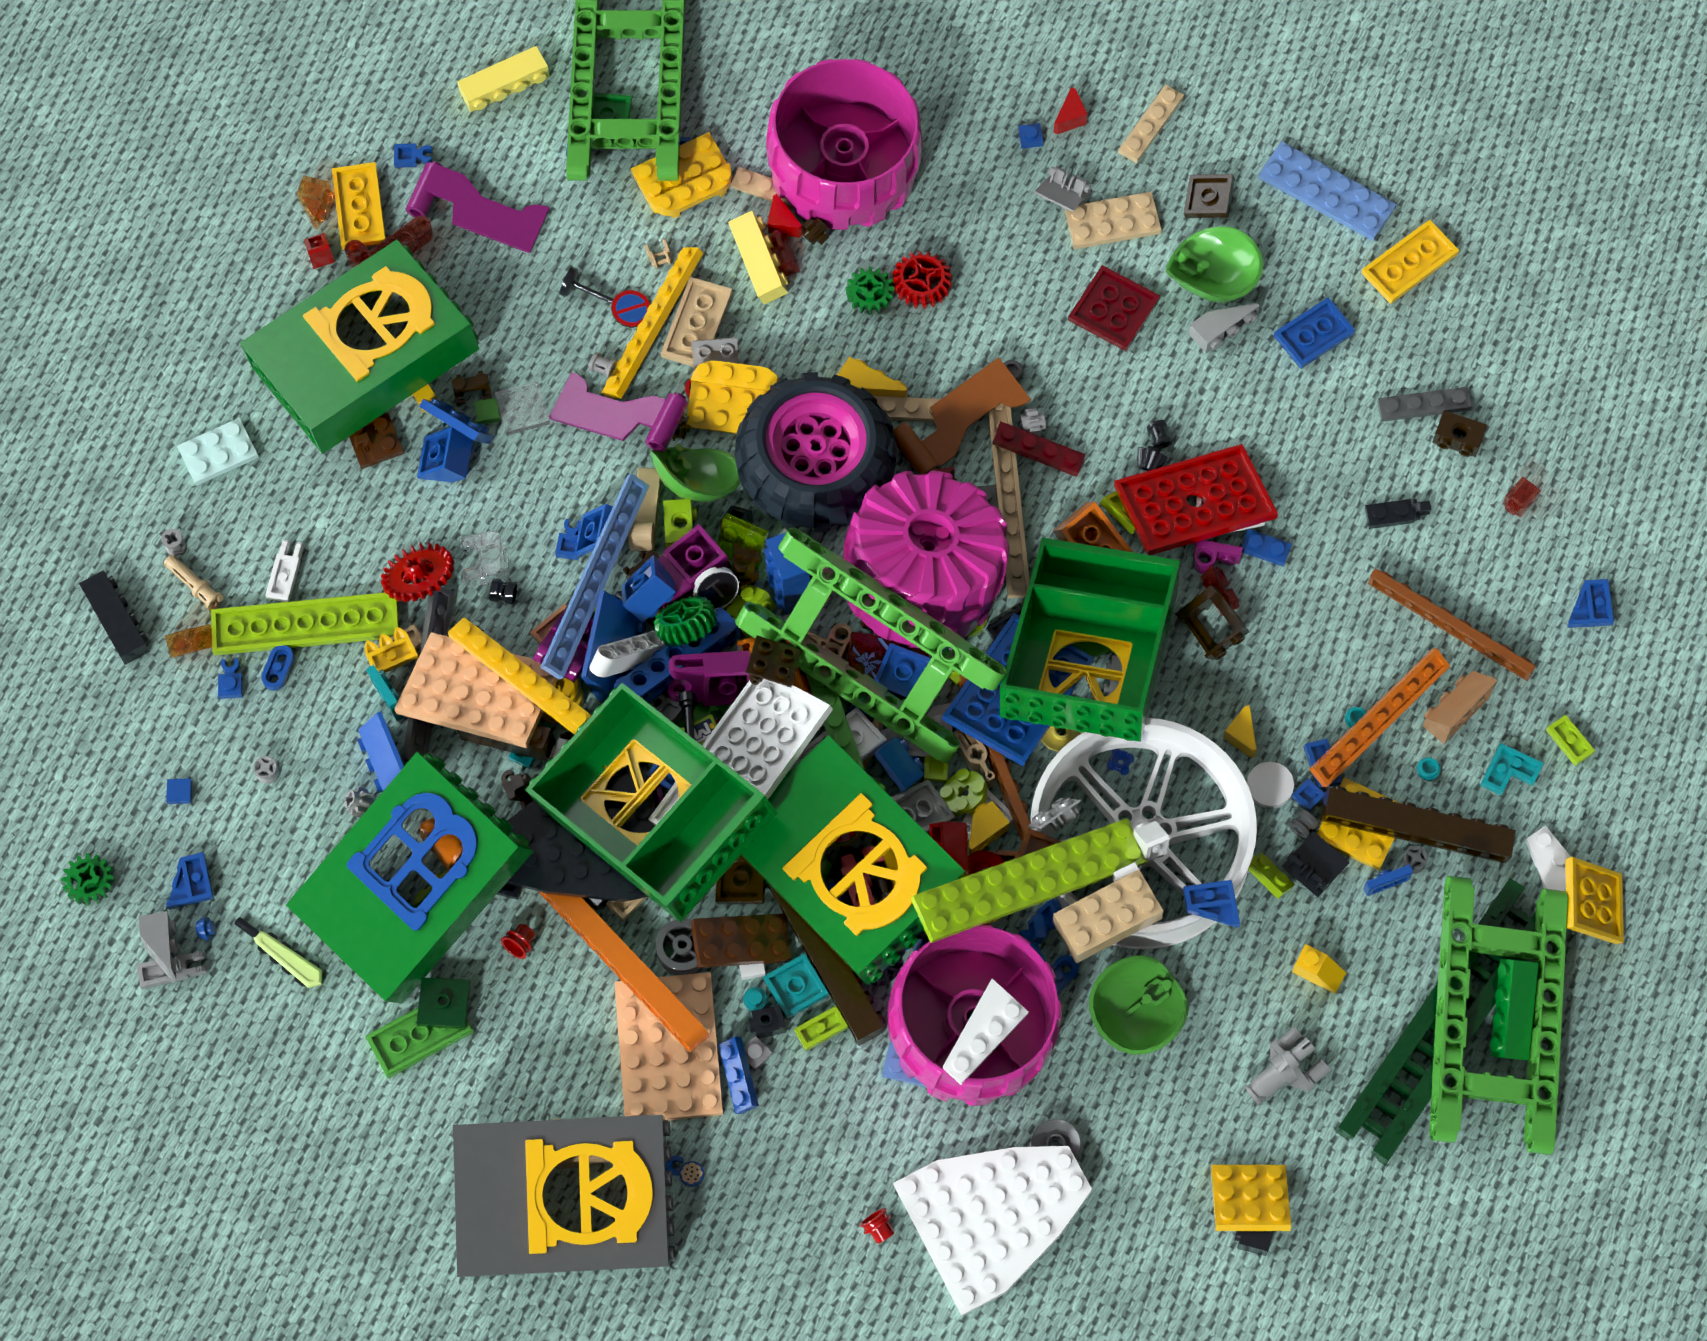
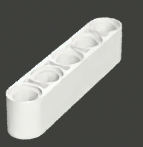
M655 631L601 645L598 647L589 668L593 674L599 677L612 676L634 669L639 663H644L650 659L657 650H662L668 645L661 642Z

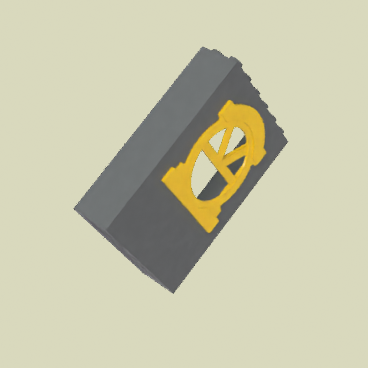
M660 1114L453 1125L457 1277L671 1267V1262L675 1261V1246H670V1236H674V1221H669V1211H673V1196L668 1195V1186H672V1171L667 1170V1161H671V1146L666 1145V1136H670V1121L665 1120V1117ZM578 1155L581 1233L568 1231L556 1224L548 1215L543 1203V1187L549 1173L562 1161ZM590 1155L604 1158L613 1164L611 1169L590 1181ZM622 1174L628 1191L625 1208L620 1210L593 1196L591 1193ZM591 1206L614 1217L615 1222L600 1231L592 1232Z

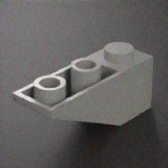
M1259 304L1208 311L1190 324L1188 334L1205 353L1211 349L1216 350L1222 345L1224 339L1229 336L1231 338L1239 333L1242 326L1246 323L1250 325L1258 318Z
M167 911L140 916L139 932L145 950L171 981L176 982V971H179L180 968L178 958L175 957V953L178 952V944L176 938H173V934H177L175 920H170Z

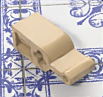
M961 730L956 731L954 736L960 742L957 751L967 767L972 771H980L989 788L994 786L995 774L987 767V750L983 743Z

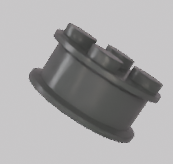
M684 919L681 923L678 920L669 922L660 930L656 939V951L659 962L666 971L673 975L695 974L703 968H698L690 923L692 920Z

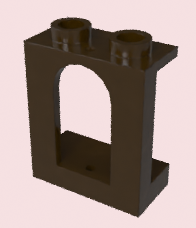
M1212 585L1175 613L1181 622L1186 623L1206 652L1204 656L1207 659H1221L1227 654L1226 650L1243 642L1245 635L1250 632L1220 589ZM1213 603L1218 607L1233 630V633L1219 644L1212 639L1197 617Z

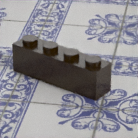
M537 725L527 748L457 730L461 740L547 762L552 747L556 742L551 728Z

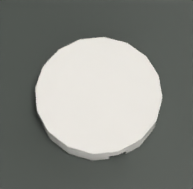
M1269 761L1260 763L1252 769L1248 775L1247 785L1254 803L1264 808H1278L1287 803L1292 796L1294 780L1286 767L1280 763Z

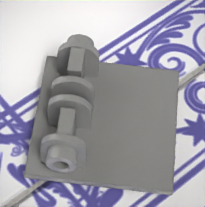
M1052 166L1048 172L1050 176L1034 191L1035 194L1041 196L1044 200L1051 201L1060 205L1061 208L1073 212L1091 194V185L1088 184L1089 181L1077 177V175H1073L1069 181L1071 172L1066 174V170L1058 166Z
M737 337L692 341L694 371L699 364L707 361L739 364Z
M1058 799L1051 804V810L1046 813L1042 811L1036 814L1028 828H1036V831L1050 836L1054 833V830H1059L1054 820L1063 827L1065 826L1064 823L1067 824L1076 818V814L1079 812L1075 805L1080 802V799Z

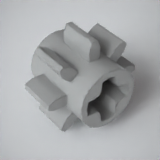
M1036 408L1026 409V415L1020 416L1022 430L1041 436L1040 431L1046 429L1044 413H1038Z
M357 787L356 791L351 790L346 794L344 805L347 808L346 811L350 812V815L361 818L362 814L373 804L374 799L371 797L372 794L368 793V789Z

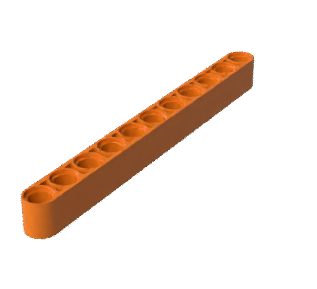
M539 892L686 1050L692 1052L709 1038V1033L705 1027L583 898Z

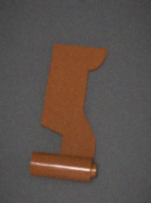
M998 357L930 407L937 430L924 440H920L907 422L897 426L893 430L897 447L918 475L928 474L932 470L939 469L956 456L968 427L1001 403L1007 407H1020L1029 403L1031 398Z

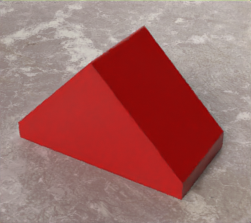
M1071 87L1054 122L1055 134H1061L1087 123V112L1076 89Z
M778 194L773 195L767 222L768 233L796 238L803 236L800 222Z
M325 233L303 239L313 269L335 263Z

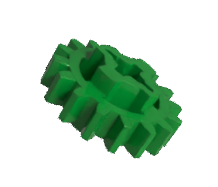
M869 266L866 272L863 268H860L859 275L853 272L852 279L847 280V301L852 302L853 309L860 307V313H863L864 310H868L869 315L872 314V310L880 313V307L887 309L888 302L893 301V280L888 279L887 272L881 274V268H878L875 272L872 271L871 266Z
M86 853L85 859L78 855L76 863L68 862L71 868L63 869L67 877L61 878L63 884H66L62 888L65 893H68L67 896L70 900L75 899L79 905L84 900L86 905L90 906L91 900L99 904V897H108L105 892L106 890H113L109 883L114 882L115 878L113 875H110L114 871L111 866H108L109 863L106 859L101 861L100 856L97 854L92 859L90 854ZM99 869L103 872V879L98 876L100 873ZM73 880L78 883L76 886L77 891L74 889Z

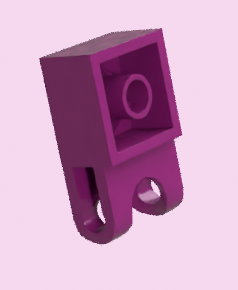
M700 524L663 551V555L658 558L675 581L676 590L673 599L668 603L665 602L662 607L665 609L666 605H671L674 601H679L681 598L685 599L689 596L693 597L694 583L702 572L713 567L717 569L722 567L729 569L732 567L727 555Z
M566 609L539 645L533 657V660L542 664ZM592 618L588 622L564 678L573 683L583 670L594 620Z
M713 652L683 654L671 657L668 669L671 676L676 680H672L669 684V699L679 702L678 695L680 693H676V691H693L697 693L698 703H703L704 706L732 705L750 680L749 674L745 673L750 659V652Z

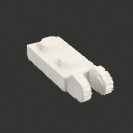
M285 539L282 541L267 587V599L290 602L301 562L300 559L304 548L303 543L297 542L293 556H288L290 542Z

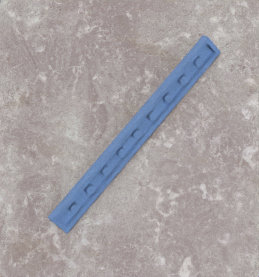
M632 473L627 475L541 664V669L559 680L564 678L597 605L599 592L605 587L650 485Z

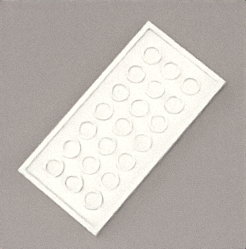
M763 679L758 685H753L749 680L702 746L769 799L833 709L829 704L793 685L790 688ZM676 782L648 819L655 826L679 800Z

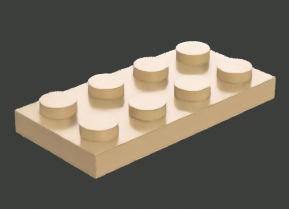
M1152 191L1080 204L1073 212L1065 210L1074 249L1161 234V226Z
M690 277L662 348L661 358L694 367L692 341L716 339L733 293L732 289Z

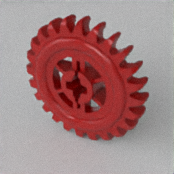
M428 542L426 550L422 543L419 544V551H416L414 546L411 545L410 554L402 549L403 558L395 554L394 557L397 563L388 560L391 569L383 567L385 574H381V585L384 592L390 598L396 601L403 600L404 602H409L411 599L415 602L418 598L423 600L426 599L427 595H434V591H440V586H445L448 583L447 580L452 577L454 560L450 551L444 546L440 547L438 543L435 544L434 549L430 542Z

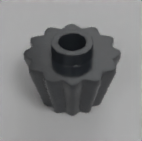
M1148 446L1147 448L1138 447L1137 467L1146 471L1160 468L1166 462L1167 456L1160 453L1161 450L1153 446Z

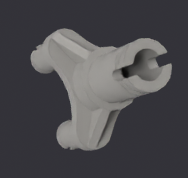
M1294 1026L1279 1040L1275 1039L1270 1043L1271 1065L1251 1080V1084L1245 1085L1244 1088L1260 1106L1264 1099L1270 1098L1287 1083L1290 1086L1310 1092L1316 1087L1314 1084L1330 1073L1331 1069L1320 1059L1307 1072H1301L1298 1067L1300 1065L1299 1062L1316 1049Z

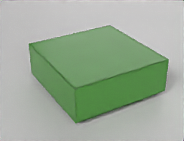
M497 398L474 401L477 423L487 424L500 421Z

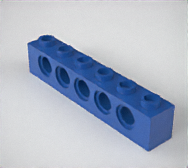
M721 607L715 611L717 614L716 626L711 628L710 632L714 634L706 633L704 638L697 639V642H690L689 645L687 643L680 647L678 645L674 647L668 645L662 650H657L650 659L636 665L633 671L626 676L623 675L618 678L614 688L623 683L647 703H650L668 690L672 680H676L671 676L668 669L671 657L683 654L720 652L740 638V628L736 625L735 619Z

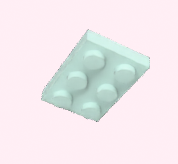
M240 418L177 446L196 486L259 458Z

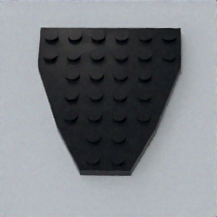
M639 762V768L645 783L650 778L646 775L649 771L648 762ZM629 765L621 768L612 776L606 790L627 793L637 792ZM653 791L620 828L634 833H646L655 827L648 820L656 809ZM532 801L507 820L513 826L511 830L517 835H523L530 842L528 846L533 850V853L508 880V884L547 894L618 902L648 897L541 809L535 801ZM604 801L607 814L611 820L627 802Z

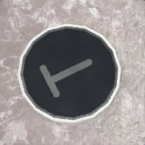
M713 567L702 572L696 579L693 595L694 597H706L716 610L730 604L736 597L739 590V582L730 569L726 567L718 569Z

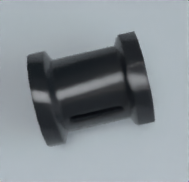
M1157 420L1147 426V431L1151 433L1153 439L1152 446L1158 449L1166 448L1173 443L1172 438L1168 436L1165 420Z

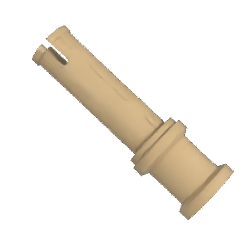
M174 554L166 558L164 566L192 590V595L196 599L199 598L203 601L209 611L221 604L224 598L220 592H215L207 580H201Z

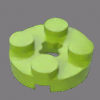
M963 768L948 779L940 789V796L954 815L962 816L961 814L966 813L971 815L975 813L974 810L979 805L986 803L988 784L979 773ZM963 791H968L969 794L967 796H961Z

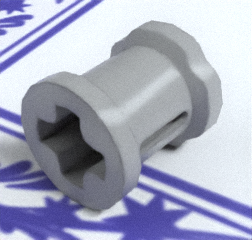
M595 352L588 368L589 371L600 372L609 379L618 361L602 357L599 352Z
M168 529L162 534L161 540L168 554L177 556L185 551L186 544L177 529Z

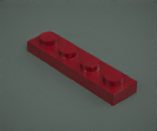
M1000 421L992 441L993 445L1075 477L1078 476L1085 454L1002 421Z

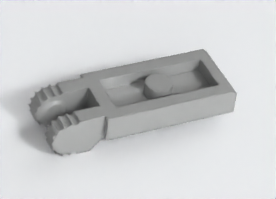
M203 952L175 955L178 958L180 968L179 971H176V982L208 973L206 966L189 969L187 967V963L204 960L205 954ZM154 960L137 964L139 983L142 990L173 983Z

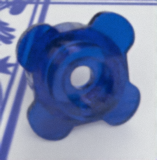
M1114 749L1111 761L1107 762V768L1111 771L1116 770L1121 775H1127L1130 771V764L1134 762L1135 758L1124 750Z

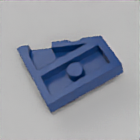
M1608 579L1585 580L1568 621L1567 628L1612 626L1614 618Z
M203 852L179 859L177 875L173 879L170 899L166 903L168 910L214 899L206 857Z
M1232 880L1183 887L1187 913L1232 927H1240Z

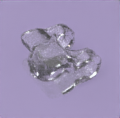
M493 530L478 535L465 536L460 540V548L463 552L480 555L477 564L461 572V582L467 586L491 585L493 578L501 579L505 583L509 581V547L507 542L501 540V535L498 531Z

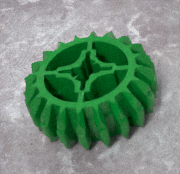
M689 596L685 599L681 598V600L674 601L671 605H666V608L661 609L660 614L655 616V632L665 645H670L671 647L676 645L680 647L686 643L689 645L690 642H697V639L704 638L706 633L711 632V628L716 626L717 614L713 604L706 597L696 596L693 598Z

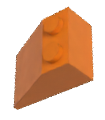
M1086 502L1053 530V533L1061 541L1133 552L1096 502Z

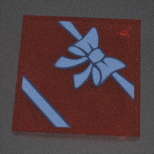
M852 632L850 634L848 665L861 674H867L875 680L889 644L897 645V642L886 640L877 635Z

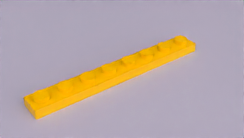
M683 247L679 252L677 260L669 270L664 283L658 289L657 295L648 307L642 322L637 326V330L631 341L627 344L621 359L617 362L616 368L606 381V385L601 392L605 397L622 399L702 257L703 252L699 248Z
M465 617L448 631L449 638L574 735L577 733L578 728L592 716Z

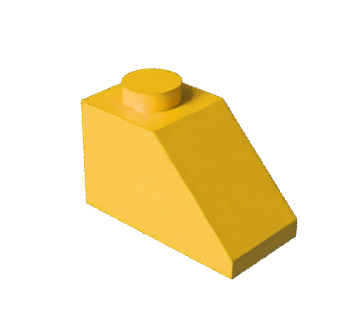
M993 801L987 805L983 803L974 810L969 841V855L982 850L1009 830L1010 822Z
M1307 944L1304 945L1292 970L1298 976L1336 994L1346 975V972L1327 954Z

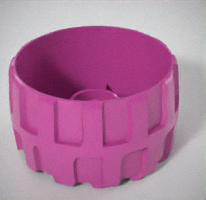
M828 59L817 62L816 65L794 74L785 83V88L782 90L779 98L774 100L767 129L766 152L768 166H770L772 171L774 189L780 198L785 197L794 207L795 214L806 221L819 218L828 228L835 230H847L849 225L857 224L868 227L883 221L887 212L900 208L910 196L922 158L921 119L916 100L910 96L902 80L895 74L887 72L871 64L869 61L861 59Z
M932 470L928 474L914 475L912 471H905L895 474L892 481L881 487L874 485L865 493L860 511L853 513L849 524L842 558L874 578L884 588H889L907 600V602L913 604L965 639L967 634L977 626H981L989 617L1002 589L1010 550L1006 539L1007 524L1001 511L987 502V494L970 482L961 483L953 480L952 474ZM869 594V596L875 600L874 596ZM848 601V605L855 616L859 617L871 628L873 633L886 640L908 645L912 648H919ZM908 620L911 625L915 626L912 621Z
M982 924L933 943L929 941L917 951H913L895 979L888 1004L889 1040L893 1043L900 1058L902 1070L910 1079L915 1077L925 1085L931 1096L945 1102L952 1098L962 1100L970 1106H982L990 1104L994 1099L1011 1096L1022 1090L1047 1063L1059 1034L1062 1003L1058 999L1055 986L1056 976L1050 964L1044 962L1040 955L1030 946V942L1017 933L1013 935L1009 932L993 928L991 924ZM991 979H993L1029 1013L960 1085L943 1069V1065L968 1022L966 1015L974 1012Z

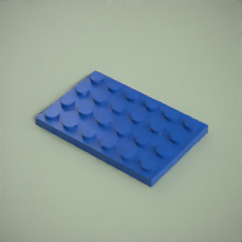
M1013 613L986 652L987 655L1001 663L1005 668L1020 618L1016 613ZM1071 644L1062 648L1053 657V660L1091 666L1095 659ZM1050 669L1049 679L1052 686L1056 688L1073 673ZM1083 677L1080 680H1078L1073 686H1071L1065 693H1063V695L1071 696L1077 688V686L1079 685V683L1081 682V680L1083 679ZM967 680L943 714L942 720L1024 767L1050 726L1000 717L1001 683L996 690L991 691L986 688L982 689L970 680Z

